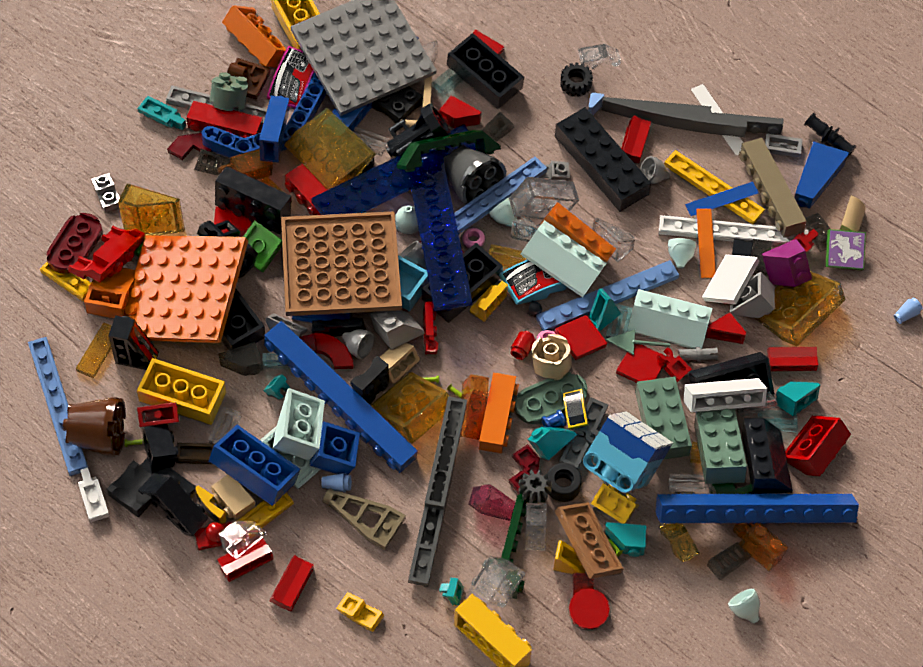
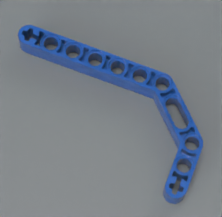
M314 73L286 125L281 151L297 147L301 143L327 94L316 73ZM207 126L202 130L203 145L213 152L243 163L260 158V146L258 145L261 133L242 138L214 126Z

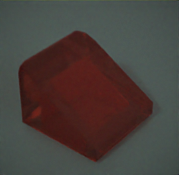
M573 573V596L582 589H594V578L589 579L587 573Z

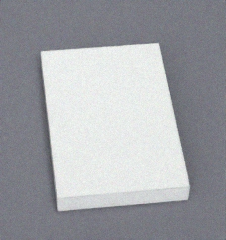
M725 255L702 296L703 300L707 302L737 304L760 262L759 259L750 256Z

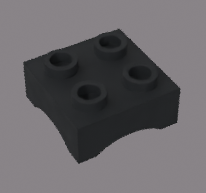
M408 86L372 102V108L384 113L396 124L400 119L406 120L415 109L423 104V95Z
M379 356L372 360L370 368L365 373L351 380L352 388L369 405L375 400L376 395L380 391H385L389 386V364Z
M133 460L124 473L107 487L108 495L139 518L154 502L149 495L145 493L142 495L138 491L152 475Z

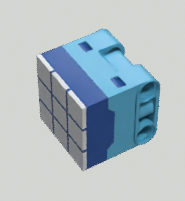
M628 412L611 414L584 456L583 464L604 482L623 493H627L649 484L673 442ZM593 455H594V457H593V462L596 464V466H595V465L592 463V461H591V458H592Z

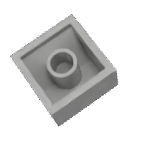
M762 272L750 278L737 304H730V313L732 315L754 318L770 314L775 309L774 285Z
M376 311L370 313L374 331L391 350L425 334L421 326L407 311Z

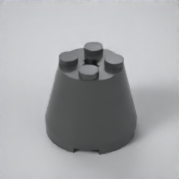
M464 145L445 155L442 160L444 176L465 205L506 177V168L501 161Z

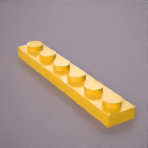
M676 150L664 161L668 169L709 196L732 189L731 186ZM749 198L724 205L751 224H754L765 210Z

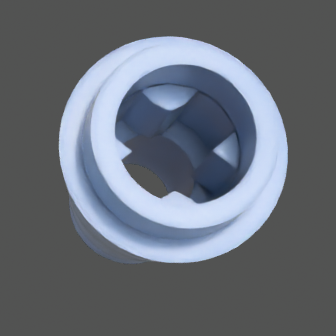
M916 298L908 299L893 316L901 324L919 315L923 307Z
M341 473L323 476L321 486L322 488H331L345 493L351 490V475Z

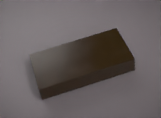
M177 442L179 456L175 461L176 463L212 464L209 458L215 444Z

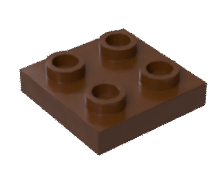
M237 58L235 63L229 65L227 73L230 76L247 78V97L257 100L271 71L268 67Z

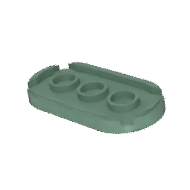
M568 372L560 380L548 378L529 386L518 393L515 399V413L519 419L528 424L542 423L541 417L553 415L557 410L566 413L563 393L582 389L584 400H586L588 389L586 381L580 375Z

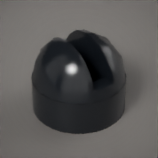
M532 300L527 315L536 317L537 314L542 312V306L540 303Z

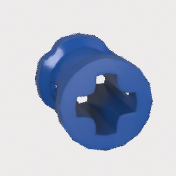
M557 410L555 414L548 417H541L544 427L557 428L567 425L561 410Z

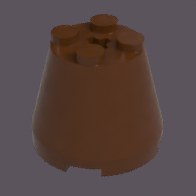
M111 397L68 405V417L63 420V430L67 431L66 443L108 457H115V455L121 453L125 439V432H123L124 419H126V407L123 398Z

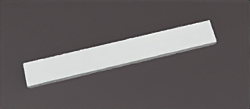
M660 215L659 234L698 238L697 219ZM712 220L713 240L734 242V239L750 241L753 244L781 246L790 242L798 235L783 238L781 232L777 231L776 226ZM805 229L804 234L807 235L809 230Z

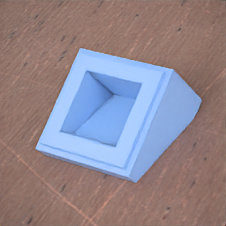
M592 93L590 95L588 111L592 115L602 107L604 94Z

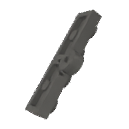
M591 397L585 408L589 425L575 428L574 432L577 435L567 444L559 463H569L579 469L589 446L592 445L599 433L597 430L608 409V404Z

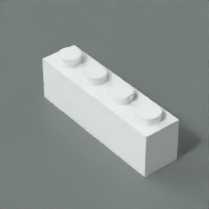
M759 378L685 384L684 403L691 412L765 406L767 388Z

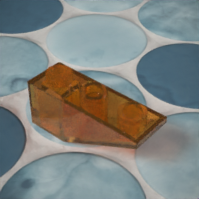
M470 374L462 383V399L467 400L461 437L480 439L488 400V377Z

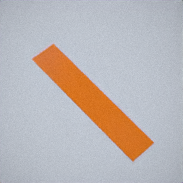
M696 209L701 278H713L716 271L711 209Z

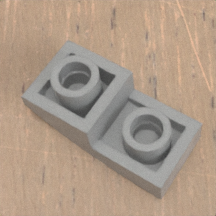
M551 161L549 165L544 164L547 167V172L534 182L552 183L569 180V162Z
M109 173L91 179L105 213L123 207Z

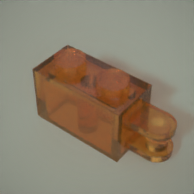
M260 149L231 157L230 164L221 166L218 172L221 174L227 166L256 180L264 179L272 175L273 163L260 160Z
M736 523L733 527V532L742 539L739 546L768 571L782 560L789 548L761 523H755L754 525L751 523Z

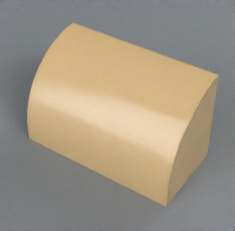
M850 196L840 230L859 232L866 211V207L860 199Z
M404 343L392 350L389 348L380 356L382 360L389 364V382L391 384L396 383L420 361L414 346L408 343Z

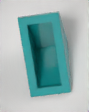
M602 288L597 292L589 315V319L598 331H601L621 315L613 300Z

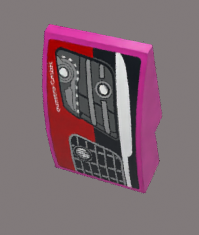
M288 46L273 77L267 99L270 100L271 96H283L289 98V107L296 108L315 73L302 50Z

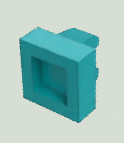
M280 374L275 376L263 391L268 396L272 395L277 399H282L284 396L280 393V389L282 388L287 392L290 387L286 383L287 378Z
M450 578L449 583H441L439 592H442V596L448 598L452 605H460L464 586L459 578Z

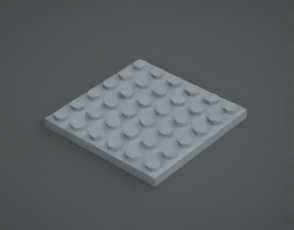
M352 0L290 27L293 36L340 116L433 76L437 72L395 0Z

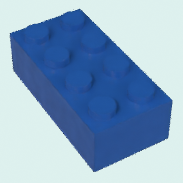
M239 425L232 428L213 446L209 458L212 464L272 506L296 483L301 470Z

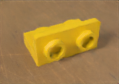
M501 281L498 286L491 285L470 308V313L484 322L507 297L508 284Z
M604 483L590 503L624 524L627 523L634 510L639 507V504L635 503L637 500L635 497L628 493L624 496L612 485Z

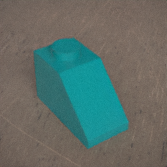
M789 382L777 390L775 405L790 415L795 416L818 399L820 384L813 382Z
M541 427L535 429L527 440L539 457L549 460L577 434L564 428Z
M606 522L604 533L620 550H623V554H628L631 557L644 556L646 525Z

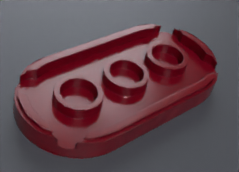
M80 213V215H73L67 219L47 250V263L52 270L62 274H69L68 266L76 263L79 256L88 258L102 235V226L96 216L89 213Z

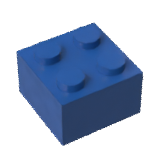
M323 421L320 449L310 459V466L335 474L346 473L348 475L356 466L360 433Z

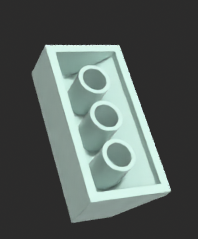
M545 220L520 254L582 298L606 265V262Z
M638 289L627 332L635 330L636 335L690 349H695V347L702 349L712 308Z

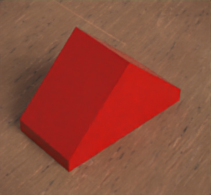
M729 312L708 325L705 338L743 344L746 331Z

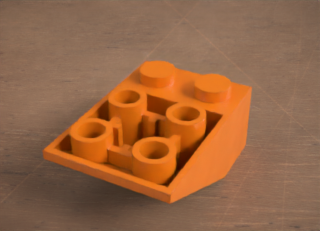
M122 268L120 272H116L111 278L107 276L101 282L93 279L84 301L87 313L114 319L115 316H124L130 290L135 279L133 277L135 270Z

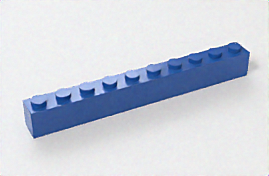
M280 321L264 335L266 349L269 352H274L283 365L289 366L293 375L297 378L300 377L310 391L314 390L318 394L319 399L325 400L324 404L327 403L337 417L341 416L349 429L359 432L360 439L366 444L369 443L376 455L382 456L392 470L396 469L401 473L417 459L418 450L286 324Z
M657 494L655 513L660 523H856L859 504L852 494Z

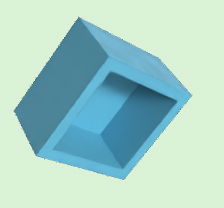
M398 255L402 308L410 312L422 296V287L430 282V272Z

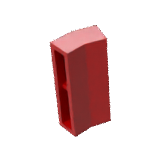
M635 115L629 120L621 149L634 163L640 164L651 121L641 119Z
M769 347L767 349L771 372L817 371V347Z
M261 536L218 558L217 562L228 582H231L273 560L274 557L271 549Z
M294 555L269 601L292 612L314 570V565Z

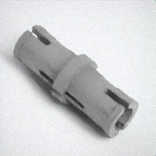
M717 347L678 349V354L683 355L680 357L684 361L718 360V355L711 354L718 353Z

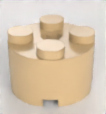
M549 334L548 337L543 339L540 337L533 343L532 358L535 373L544 378L562 379L563 375L568 373L572 366L571 348L566 338L557 334Z

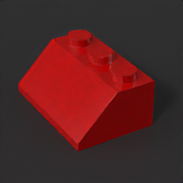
M812 415L786 449L787 463L805 475L820 477L840 449L846 444L851 433L841 418Z

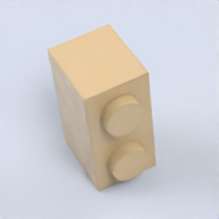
M226 475L211 486L215 503L217 505L221 504L224 507L225 515L229 519L233 518L235 522L255 507L253 498L238 481L229 475Z

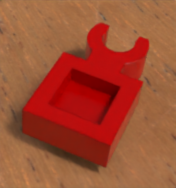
M668 347L663 351L667 357L663 356L662 353L657 356L661 363L667 365L664 370L671 377H675L676 382H679L692 370L679 355L675 358L672 350Z

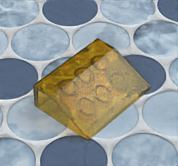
M328 108L299 128L284 145L331 192L340 196L376 155Z
M811 272L812 280L796 287L778 285L774 289L775 309L770 314L755 319L782 341L798 346L846 300L841 283Z

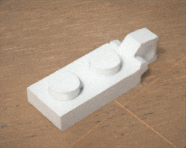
M88 468L80 470L83 481L79 482V488L90 523L110 517L98 479L96 477L91 478Z

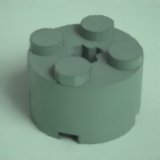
M225 72L219 73V76L212 79L209 102H213L215 108L226 111H233V108L238 107V110L245 108L248 90L247 78L230 76L229 73Z

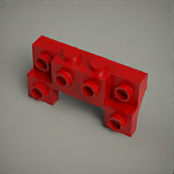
M112 226L110 232L102 235V241L105 243L93 253V260L79 256L76 263L68 266V271L83 280L87 276L98 282H101L107 276L111 278L116 272H120L127 262L133 259V251L144 242L145 233L136 228L124 230Z

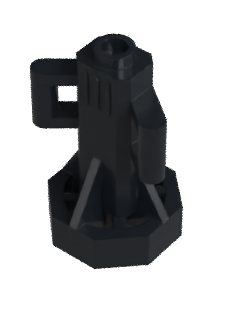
M429 103L420 109L421 115L413 126L409 127L405 119H402L388 128L393 139L387 142L388 147L386 150L391 157L394 156L396 159L401 157L412 142L451 134L447 123L433 104ZM404 127L405 131L397 135L396 132Z
M209 220L199 226L197 234L199 236L238 237L240 231L229 220L214 224ZM227 229L229 232L223 233L221 230ZM249 243L247 244L238 278L244 277L254 267L258 253Z

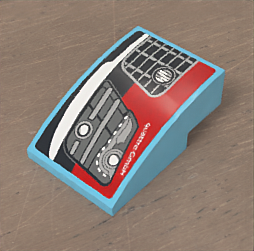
M529 260L518 263L499 274L500 279L508 284V292L516 305L531 302L532 300L546 299L550 293L564 291L567 287Z

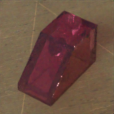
M491 484L473 487L468 505L483 515L511 521L516 502Z

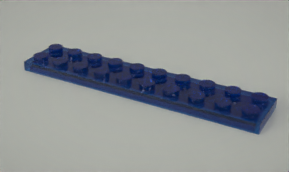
M463 124L450 132L455 134L469 131V129ZM461 143V145L476 150L475 143ZM449 145L445 146L446 149L436 151L435 149H430V153L421 154L422 166L417 167L416 171L405 172L404 169L397 168V163L402 157L397 156L312 197L311 203L321 215L364 213L443 174L444 164L442 160L444 156L450 154L458 147H450Z
M430 149V153L421 154L422 166L417 167L416 171L407 173L434 311L472 306V298L442 151Z

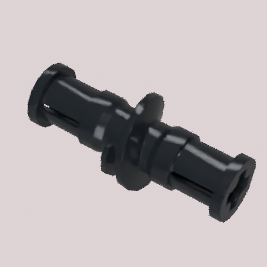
M812 113L804 123L805 127H810L818 136L822 137L821 144L828 142L833 148L849 152L847 158L856 149L855 144H850L842 135L838 134L839 127L833 130V126L829 127L827 123L821 121L816 117V113Z

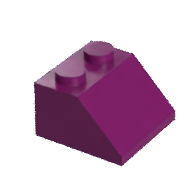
M797 239L762 253L768 279L773 285L796 287L812 280L806 251Z

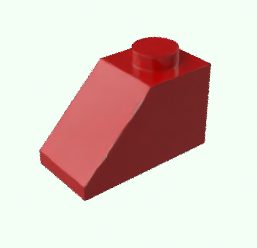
M452 95L439 110L447 125L454 129L479 125L481 123V111Z
M177 402L137 407L139 427L144 428L145 426L179 422Z

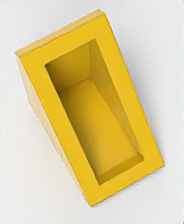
M560 540L558 542L553 571L584 576L585 569L574 548Z

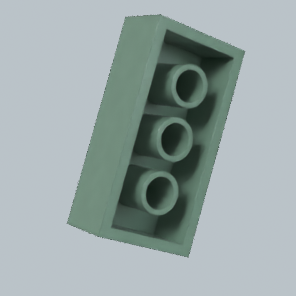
M668 377L637 382L635 395L641 421L673 442L663 460L689 456L692 445L676 378Z
M735 409L696 412L694 428L705 484L744 483L747 464Z

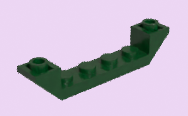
M469 130L412 142L397 163V168L404 169L405 172L416 171L417 167L422 166L421 154L430 153V149H435L436 151L446 149L445 146L449 145L450 147H459L463 142H466V144L475 143L476 151L487 155L494 154V151L500 150L501 146L481 130Z
M523 494L517 495L498 568L499 578L514 599H517L519 592H523L525 581L522 580V573L512 571L514 559H511L512 552L516 553L519 541H516L517 534L521 535L523 523H520L521 516H526L527 507L536 509L541 507V503L538 504L536 500H533L532 504L529 503V498L523 500Z

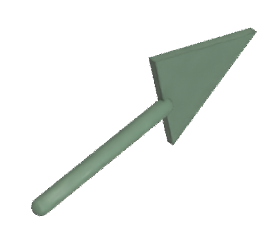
M635 330L606 339V341L632 355L634 354V344L671 346L670 343L635 340Z

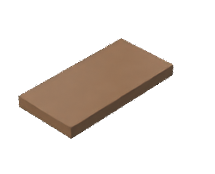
M589 502L562 506L555 510L589 579L619 574L624 570Z

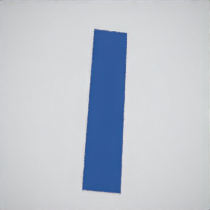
M752 181L687 203L685 206L690 216L697 215L696 209H714L753 196L759 192Z

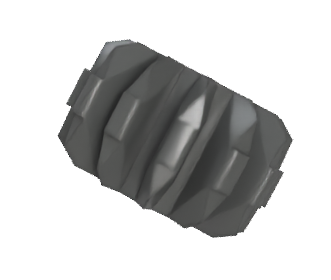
M533 470L530 471L529 475L524 473L522 479L519 480L518 485L520 488L518 492L523 494V500L529 498L530 504L533 503V500L540 504L541 499L546 501L548 495L552 493V481L548 480L547 474L542 476L540 470L537 474H534Z

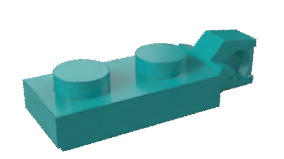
M147 96L137 108L139 113L167 127L173 128L174 126L183 131L187 126L186 119L181 117L177 109L150 96Z

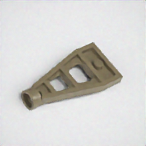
M331 488L323 498V503L338 512L365 539L384 550L406 518V515L388 505L339 491L336 492ZM351 502L361 507L356 516H352L345 511L344 508L347 503ZM367 511L378 513L381 516L374 528L367 527L361 520Z

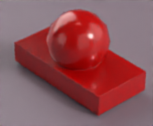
M234 521L223 524L213 522L195 533L198 551L238 542Z

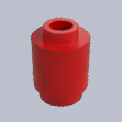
M520 331L511 346L510 354L518 360H524L525 357H528L532 345L536 341L534 335L529 331Z

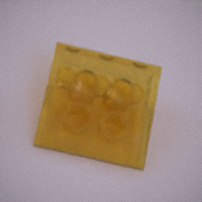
M126 184L118 200L124 230L136 228L149 236L184 232L185 226L180 199Z
M409 372L370 406L409 443L413 444L444 417L449 395L446 390L413 372Z

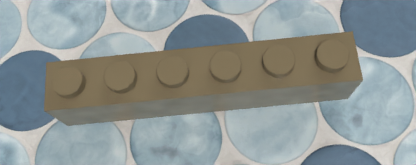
M763 138L742 143L741 151H739L740 160L745 163L748 175L752 176L753 182L761 194L762 202L766 203L770 217L774 218L777 231L781 232L783 238L803 233L807 221Z

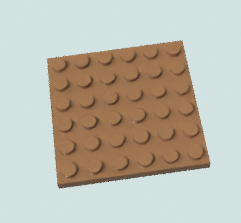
M395 211L281 217L286 316L402 310Z

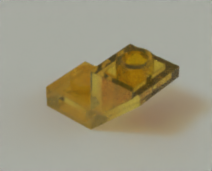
M665 523L659 526L661 534L669 540L673 554L681 562L691 560L694 556L700 554L682 523Z

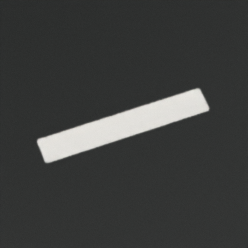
M703 84L691 89L702 106H711V112L723 113ZM722 135L735 155H739L743 143L741 138Z

